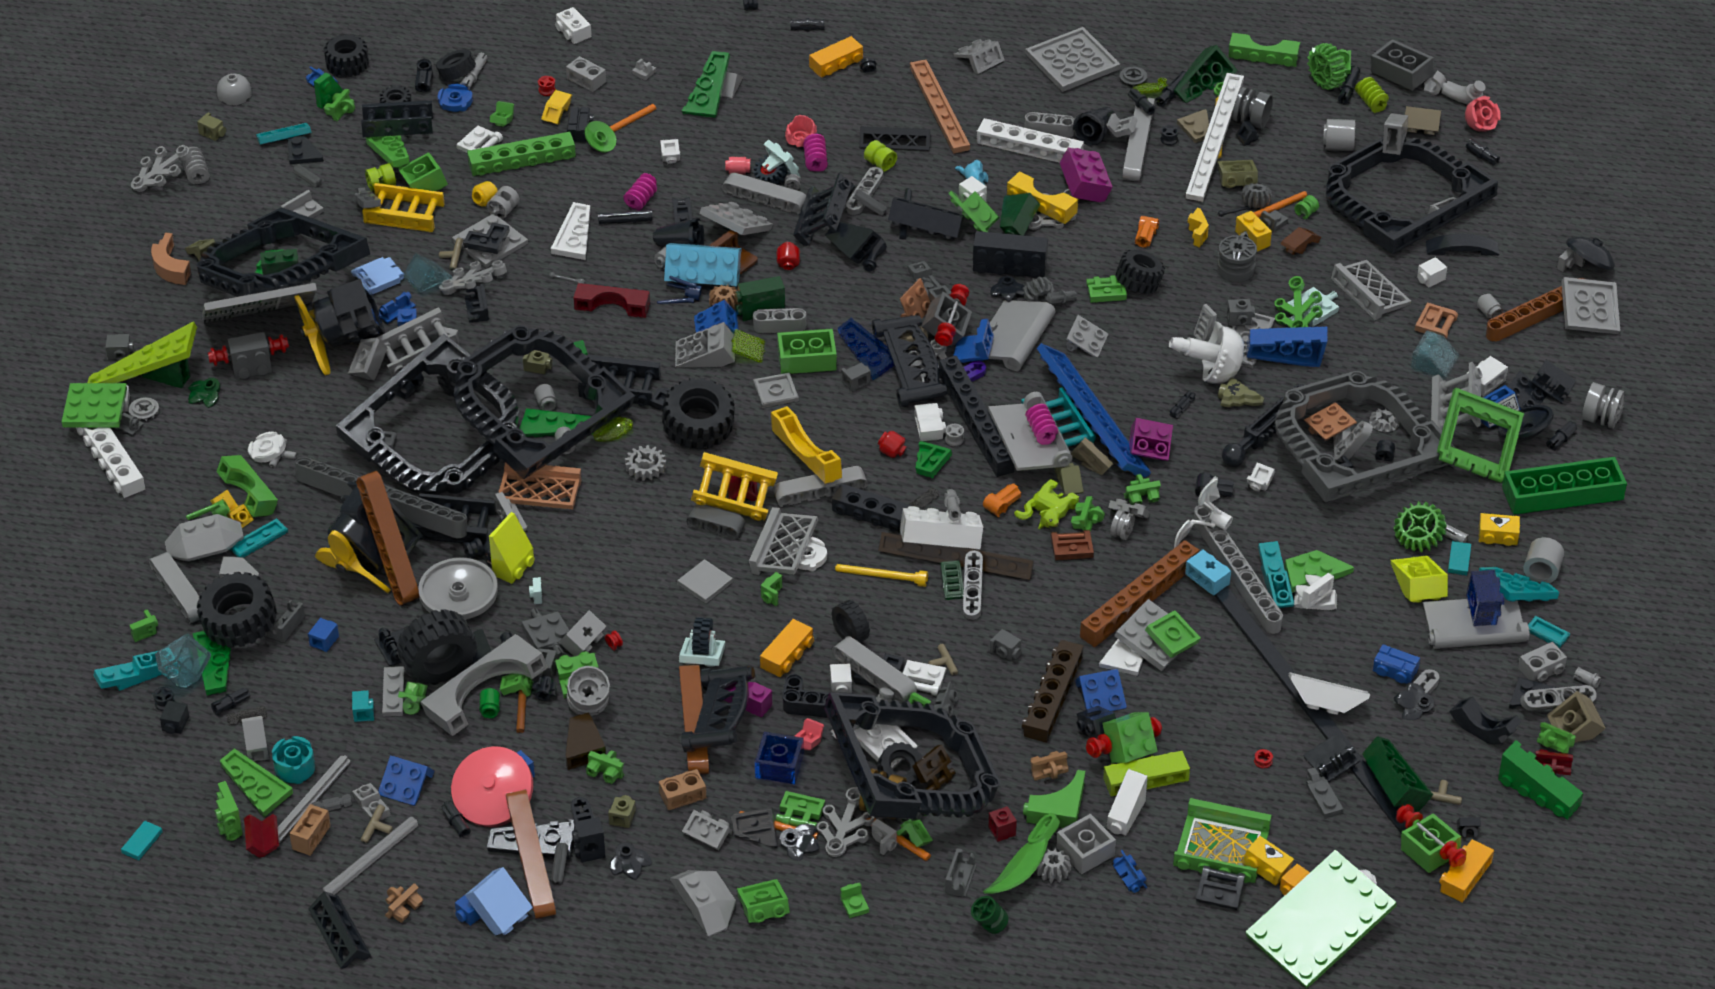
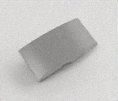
M371 783L352 791L356 801L370 820L379 804L385 806L380 820L391 816L390 809L381 800L379 792Z

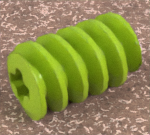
M1367 77L1356 84L1355 91L1372 112L1377 113L1385 110L1389 97L1374 78Z

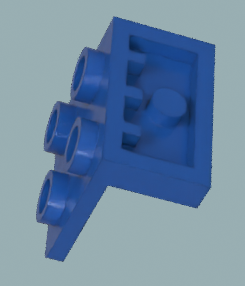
M725 300L694 316L696 333L724 322L734 334L735 339L739 338L737 313Z
M988 319L981 320L980 326L977 328V335L965 336L957 342L954 356L957 355L961 363L989 359L994 334Z
M1118 669L1079 676L1075 680L1077 688L1081 687L1086 710L1095 706H1100L1110 711L1126 708Z
M390 755L378 792L381 796L416 805L425 777L432 778L435 771L428 766Z

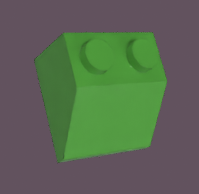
M430 153L398 168L411 188L438 191L448 185L441 168Z

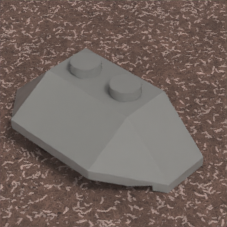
M215 514L179 524L165 541L166 551L172 558L192 561L226 552L236 545L238 541L244 539L241 522Z
M688 870L670 878L707 937L727 930L736 900L717 871Z

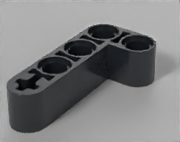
M798 674L788 675L783 689V710L787 714L828 718L824 706L830 692L803 690V678Z

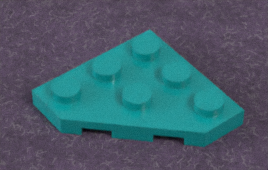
M1497 567L1479 568L1478 575L1508 601H1533L1538 599L1549 601V599H1558L1559 591L1549 583L1541 581L1539 584L1538 582L1531 581L1530 577L1517 573L1513 576L1503 572L1504 569Z

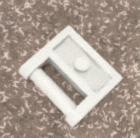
M477 126L457 143V149L467 153L468 150L479 149L484 142L486 143L481 148L494 146L497 142L499 143L503 140V136L499 132L494 133Z
M907 660L903 674L913 681H918L914 682L917 686V691L937 696L946 673V668Z

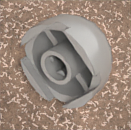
M228 74L222 77L217 84V97L219 101L227 105H239L251 97L250 83L243 75Z

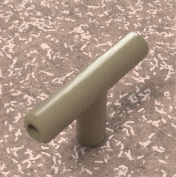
M462 238L456 239L453 251L439 252V258H451L450 270L457 268L463 244Z
M944 644L938 645L937 648L942 657L930 660L928 664L935 666L946 665L952 676L954 674L957 675L958 670Z
M1446 780L1440 781L1438 792L1431 791L1434 794L1430 798L1432 800L1461 805L1462 797L1446 794L1448 787Z
M381 804L377 806L361 837L362 842L368 843L375 829L387 834L392 832V826L379 822L385 806Z

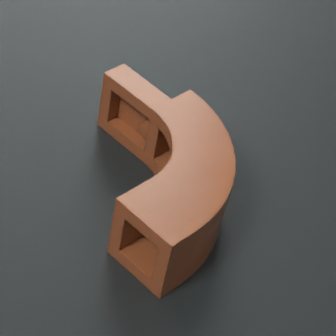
M165 233L159 244L152 245L151 254L154 269L164 280L186 285L191 275L190 262L170 257L174 247L172 233Z

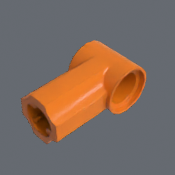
M1147 216L1140 217L1135 244L1144 248L1150 246L1154 234L1156 235V229L1159 227V219Z
M1009 484L997 494L990 493L983 501V507L995 516L1000 517L1001 513L1007 511L1008 506L1021 497V492L1017 485Z

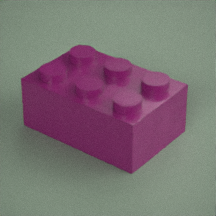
M1068 147L1060 161V166L1072 197L1105 202L1112 189V184L1100 154L1096 151Z

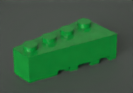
M1515 740L1502 754L1498 780L1504 786H1510L1517 790L1520 795L1531 798L1539 806L1550 809L1556 816L1564 817L1568 820L1581 806L1583 792L1564 777L1558 778L1549 765L1543 766L1535 759V754L1531 751L1528 753L1520 748L1522 744Z

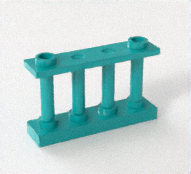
M1063 387L1059 388V398L1047 401L1046 404L1049 409L1060 405L1065 409V411L1052 414L1055 421L1069 417L1073 423L1058 427L1061 434L1077 429L1081 434L1080 436L1064 440L1067 447L1079 444L1085 437L1094 444L1096 440L1094 431L1090 430Z

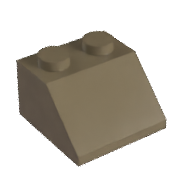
M1406 106L1405 115H1408L1407 132L1417 133V130L1424 131L1426 135L1438 133L1441 110Z
M1578 691L1547 714L1551 725L1575 735V742L1593 739L1606 729L1592 700Z

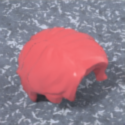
M804 115L795 116L786 128L785 137L787 143L796 145V147H804L803 142L805 138L817 132V126L814 121Z

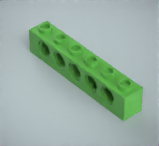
M565 132L468 150L467 156L472 176H481L492 172L576 157L571 133Z

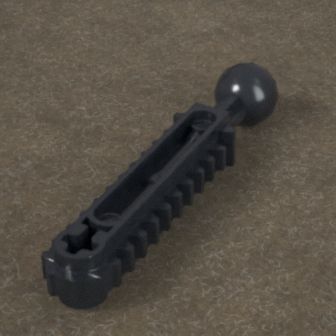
M1298 384V385L1294 386V388L1301 387V386H1304V385H1303V384ZM1281 397L1280 401L1277 400L1271 409L1268 408L1267 412L1263 413V416L1258 417V420H1254V424L1245 426L1243 440L1238 444L1231 443L1224 447L1221 456L1226 465L1231 467L1241 465L1246 456L1245 452L1250 447L1254 450L1258 447H1263L1264 441H1268L1269 437H1273V433H1276V415L1283 404L1284 397Z

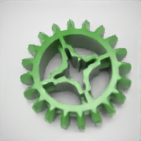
M1322 43L1312 48V51L1309 52L1310 56L1307 57L1309 60L1307 64L1309 65V71L1311 72V77L1314 78V82H1317V85L1321 86L1322 89L1332 90L1342 85L1347 76L1345 73L1347 68H1345L1346 63L1343 61L1344 56L1340 55L1337 47L1332 44Z
M1419 501L1416 506L1410 503L1409 509L1403 506L1404 513L1398 512V518L1394 521L1396 524L1394 525L1395 536L1399 539V543L1401 545L1404 544L1406 549L1411 547L1413 552L1417 548H1419L1420 552H1423V548L1426 547L1430 551L1431 545L1437 547V541L1442 542L1443 538L1441 535L1446 534L1445 528L1447 527L1445 516L1439 508L1436 509L1434 504L1429 506L1427 502L1421 505ZM1409 521H1411L1412 524L1408 527V530L1405 532L1406 525ZM1435 522L1434 529L1431 533H1429V528L1432 526V523Z

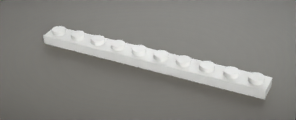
M1231 73L1226 74L1186 192V199L1201 202L1204 200L1233 114L1236 98L1244 81V76Z

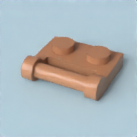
M1427 302L1415 325V331L1435 336L1437 339L1445 341L1453 321H1456L1458 313ZM1442 316L1446 317L1447 319L1441 329L1437 328Z

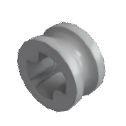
M796 174L787 175L784 187L798 190L801 182L800 177Z

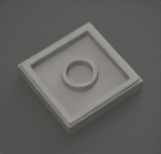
M790 373L753 379L762 408L799 401Z
M704 559L678 579L677 582L679 586L704 603H707L733 583V578Z

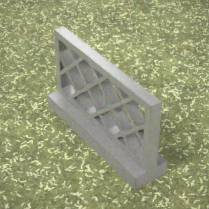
M1364 260L1347 266H1343L1341 263L1334 265L1331 279L1374 320L1381 318L1384 313L1411 304V300L1369 261ZM1366 266L1370 271L1359 268ZM1358 274L1368 276V278L1360 277ZM1371 277L1379 278L1381 281L1373 280ZM1369 285L1378 286V287H1380V288L1378 289V288L1370 287ZM1382 287H1383V288H1390V289L1392 290V292L1386 291V290H1382ZM1383 295V296L1391 297V299L1384 298V297H1380V296ZM1393 298H1399V299H1401V300H1403V301H1401V302H1400V301H1396V300H1393Z
M772 507L749 559L752 574L760 575L761 571L795 574L818 522L817 516L781 513L780 508ZM784 520L793 521L786 526L783 525ZM805 522H810V525H807L805 527L801 526V524ZM795 527H798L799 529L793 533H790L788 531ZM784 532L787 534V536L781 539L777 538L778 535ZM802 534L805 536L804 538L796 541L795 539L796 537ZM789 540L793 542L792 544L784 547L783 543ZM780 546V550L772 553L771 549ZM795 548L799 549V551L794 554L789 553V551ZM782 554L787 555V557L781 560L777 559V557ZM772 559L775 561L771 565H765L766 562ZM790 561L793 562L792 567L783 566Z

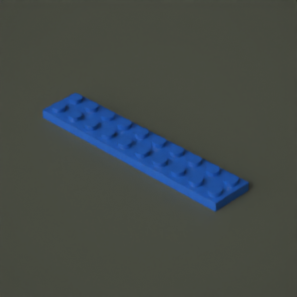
M1041 343L1037 347L1041 354L1040 358L1049 365L1048 369L1057 376L1058 383L1065 387L1066 394L1075 401L1074 405L1083 412V418L1091 423V429L1101 437L1100 441L1109 448V454L1119 462L1118 466L1123 471H1131L1135 476L1141 474L1143 477H1148L1151 474L1148 467L1140 456L1130 453L1129 441L1065 353Z

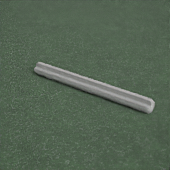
M340 756L278 826L279 843L294 828L308 806L313 802H317L350 764L347 756Z
M409 817L323 888V892L326 891L335 895L418 826L417 820Z

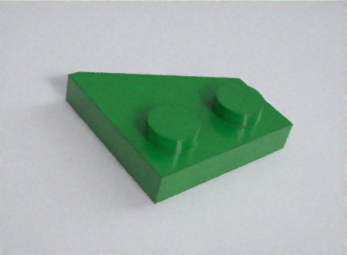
M920 441L919 452L917 453L918 461L915 467L916 473L933 478L952 456L951 449Z

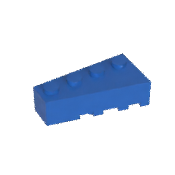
M1327 327L1250 329L1247 340V358L1320 367L1327 345Z

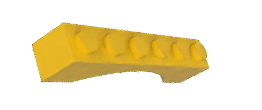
M788 406L771 412L772 431L825 484L842 478L841 458L832 450L823 451L815 446L803 430L796 414Z

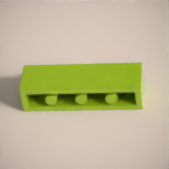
M1183 751L1170 752L1168 754L1132 760L1127 763L1104 766L1103 779L1112 797L1117 796L1128 769L1146 775V789L1189 781L1190 767Z

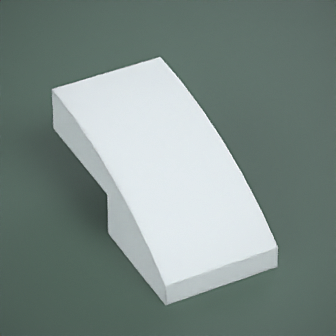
M1332 590L1331 593L1308 609H1337L1336 591ZM1295 592V607L1304 608L1301 606L1302 598Z

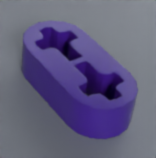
M974 361L963 367L971 382L983 377L986 373V365L981 361Z

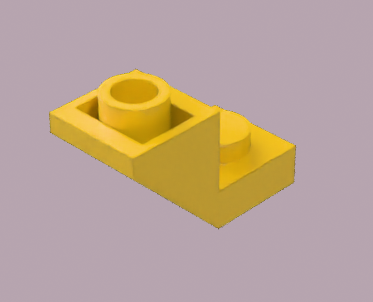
M555 90L545 105L541 120L559 125L563 111L568 110L573 95Z
M1197 208L1193 214L1189 215L1187 223L1189 224V230L1193 231V245L1201 247L1208 238L1209 224L1202 210Z
M228 490L210 500L213 505L224 499L231 511L227 514L228 518L241 522L242 528L254 520L244 504L238 506Z

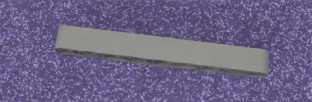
M1204 504L1196 506L1194 520L1211 523L1209 517L1212 510ZM1194 524L1217 560L1231 570V581L1264 630L1271 634L1280 632L1283 618L1282 612L1227 531L1218 526L1212 528L1206 525Z

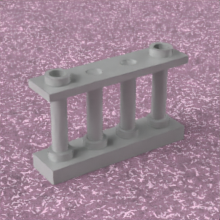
M439 307L377 337L387 347L386 355L391 362L387 367L392 377L432 344L426 335L428 332L436 329L439 336L445 334L459 345L455 333L453 332L448 335L443 328L446 322ZM419 337L425 347L414 351L409 342ZM403 346L408 355L397 359L393 350Z
M1473 362L1469 363L1468 374L1447 382L1443 381L1440 375L1432 377L1431 421L1433 420L1441 431L1443 430L1448 411L1447 404H1449L1452 393L1448 394L1449 388L1469 381V386L1461 390L1481 397V378L1483 375L1480 368H1476ZM1465 413L1458 416L1456 425L1471 419L1479 427L1481 426V419Z

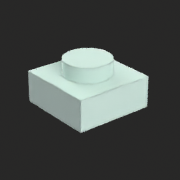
M541 577L533 578V586H529L530 598H534V604H542Z

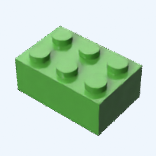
M833 329L777 333L781 374L837 370Z

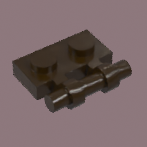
M942 744L934 747L912 765L921 784L928 782V787L925 790H940L941 786L944 783H949L956 774L953 768L948 769L947 767L952 761Z

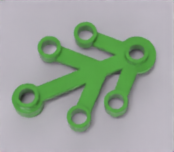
M1294 276L1289 280L1290 289L1294 292V307L1286 303L1283 298L1277 299L1274 304L1277 310H1285L1295 316V320L1287 318L1285 313L1282 312L1276 314L1275 320L1278 324H1285L1290 328L1308 327V324L1314 318H1319L1323 315L1322 308L1319 305L1313 306L1311 312L1304 319L1303 314L1314 303H1320L1322 296L1319 291H1314L1302 305L1301 292L1305 284L1300 276Z

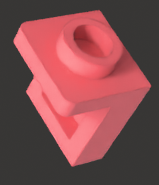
M809 718L805 719L803 730L794 735L792 743L804 750L813 749L821 741L824 724Z

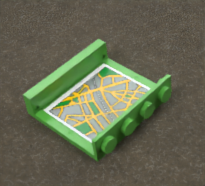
M1190 798L1188 815L1178 850L1174 853L1173 866H1177L1182 870H1196L1202 874L1203 867L1206 865L1210 866V869L1234 874L1244 873L1246 874L1244 883H1255L1258 875L1257 869L1244 865L1242 860L1247 849L1259 836L1267 840L1272 815Z

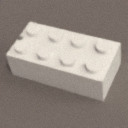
M909 506L908 508H903L900 532L903 542L980 549L983 525L980 516L974 512L961 514V518L958 516L959 520L953 521L949 518L948 510L946 512H939V510L934 508L919 510L918 507Z

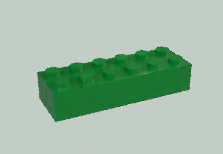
M1609 457L1505 471L1502 489L1514 515L1624 500L1627 482L1616 458Z

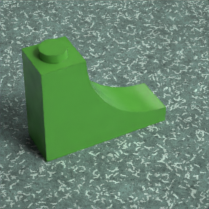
M1077 770L1071 783L1060 791L1047 795H1030L1029 803L1024 804L1023 815H1027L1026 822L1037 824L1042 817L1050 813H1054L1059 819L1060 824L1058 827L1065 828L1076 822L1085 784V771Z

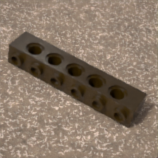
M1060 640L1058 647H1054L1052 652L1053 659L1048 661L1046 666L1047 673L1042 675L1040 680L1041 687L1035 691V701L1030 703L1028 717L1023 719L1021 729H1024V737L1048 742L1082 661L1084 645Z

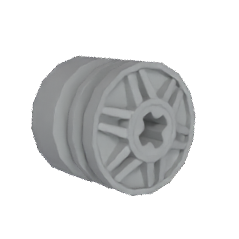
M1593 382L1584 403L1582 420L1595 423L1598 416H1601V425L1605 426L1607 419H1609L1608 427L1614 429L1623 411L1625 391L1619 390L1615 397L1616 389L1612 388L1609 394L1606 395V386Z
M593 666L580 667L572 672L568 679L567 702L574 713L581 715L589 712L591 716H594L605 710L608 705L610 689L607 675L599 668Z

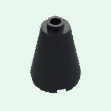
M1102 107L1079 114L1073 121V131L1075 130L1077 134L1076 138L1088 146L1101 143L1109 130L1107 123L1111 114L1115 113L1113 109Z
M699 218L684 220L657 228L653 232V241L656 242L657 246L666 247L669 243L704 245V227L699 224L698 221H701Z

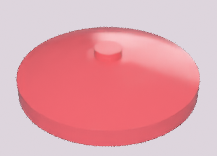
M504 747L482 748L467 756L455 771L451 785L452 799L457 810L471 823L484 827L502 826L511 822L506 793L526 789L530 802L533 793V776L527 763L516 752Z

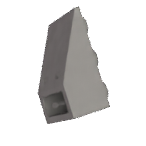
M724 322L676 341L675 367H722L735 362V336Z

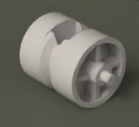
M502 186L487 203L489 213L502 214L500 218L504 219L519 203V195L513 188Z

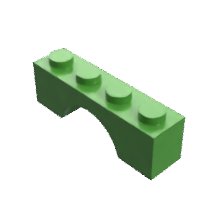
M1232 33L1228 57L1296 67L1300 42L1282 40L1277 45L1263 46L1252 41L1250 35Z
M241 455L222 456L216 472L225 483L236 485L248 493L244 505L253 517L273 514L278 499Z

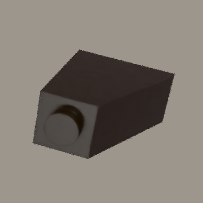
M589 712L570 718L566 747V767L568 770L588 764V754L591 751L598 754H606L605 744Z

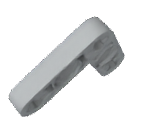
M1361 421L1352 432L1349 427L1333 436L1335 460L1343 462L1342 456H1346L1349 460L1371 435L1372 425Z

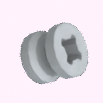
M950 424L946 427V443L950 446L961 445L964 442L963 426Z

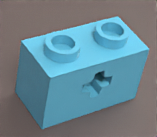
M1200 551L1186 562L1185 574L1213 596L1230 584L1231 570L1206 551Z

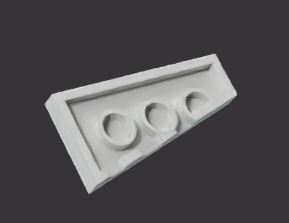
M573 202L551 247V254L586 260L590 205Z
M1117 639L1100 661L1099 667L1110 670L1118 669L1119 672L1138 676L1144 658Z

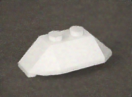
M1289 672L1290 680L1302 700L1307 704V707L1319 710V707L1327 709L1326 712L1338 715L1339 712L1345 713L1370 697V694L1364 690Z

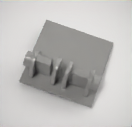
M1077 315L1066 339L1068 340L1066 344L1067 349L1073 351L1079 347L1098 358L1108 333Z

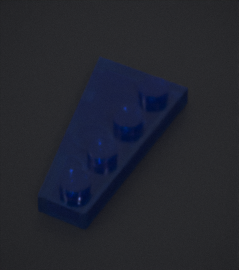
M850 318L838 327V333L858 361L869 367L872 380L878 378L894 366L887 345L878 338H875L873 334L854 319Z

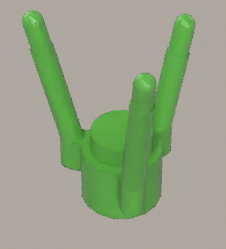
M222 499L211 506L186 515V518L191 520L208 512L228 518L227 514L231 511L225 500Z

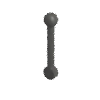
M550 272L548 275L551 279L557 278L576 283H585L584 279L568 278L556 275L554 272Z

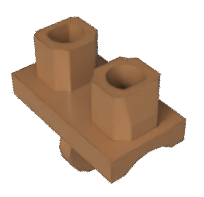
M1055 751L1042 758L1036 756L1030 759L1034 781L1047 777L1056 779L1058 774L1069 772L1067 753L1065 751L1061 753Z
M414 883L405 892L401 886L398 889L390 887L387 890L389 897L386 899V902L391 905L388 907L389 911L385 916L389 919L394 917L402 923L410 915V912L404 905L408 904L416 910L423 903V898L417 893L419 887Z

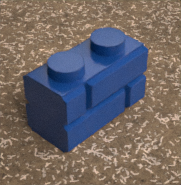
M1382 645L1374 659L1373 671L1380 676H1387L1399 683L1408 684L1412 682L1419 669L1420 657Z

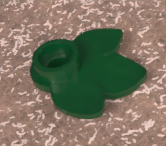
M208 378L205 381L198 380L193 382L188 387L191 391L188 398L189 404L203 401L207 408L212 407L219 398V380Z

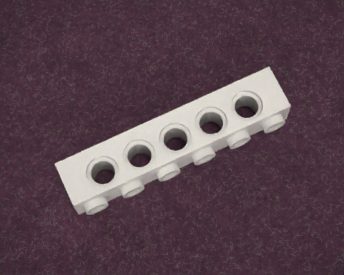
M985 118L977 130L978 144L1059 163L1068 147L1083 150L1084 146L1083 141Z
M76 427L78 434L83 435L85 445L91 447L93 457L98 458L101 469H106L107 478L110 482H114V488L117 493L121 492L125 498L145 490L143 476L111 428Z

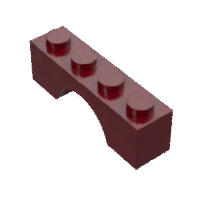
M578 283L573 297L574 310L592 312L598 306L616 304L623 307L628 316L646 318L650 306V291Z

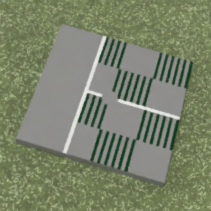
M316 283L205 303L202 314L203 323L297 306L294 299L295 295H299L304 304L312 303L317 291Z

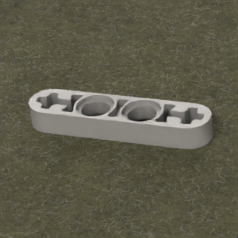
M872 167L867 171L847 201L846 211L848 214L858 215L863 211L865 205L854 199V195L858 190H862L872 197L883 180V170L881 168Z
M975 550L966 554L964 572L963 614L967 619L971 620L980 617L982 601L983 557L980 552ZM972 558H976V567H972ZM970 574H977L979 578L977 580H970L968 576ZM974 590L978 592V595L970 597L967 593ZM970 604H974V613H970Z
M1588 685L1527 691L1520 700L1522 707L1526 710L1554 709L1565 701L1563 697L1565 692L1570 695L1576 691L1582 694L1585 692L1593 702L1596 699V691ZM1545 694H1550L1554 702L1548 703L1545 700ZM1529 697L1531 700L1539 698V700H1536L1533 704L1531 701H1528L1527 699Z

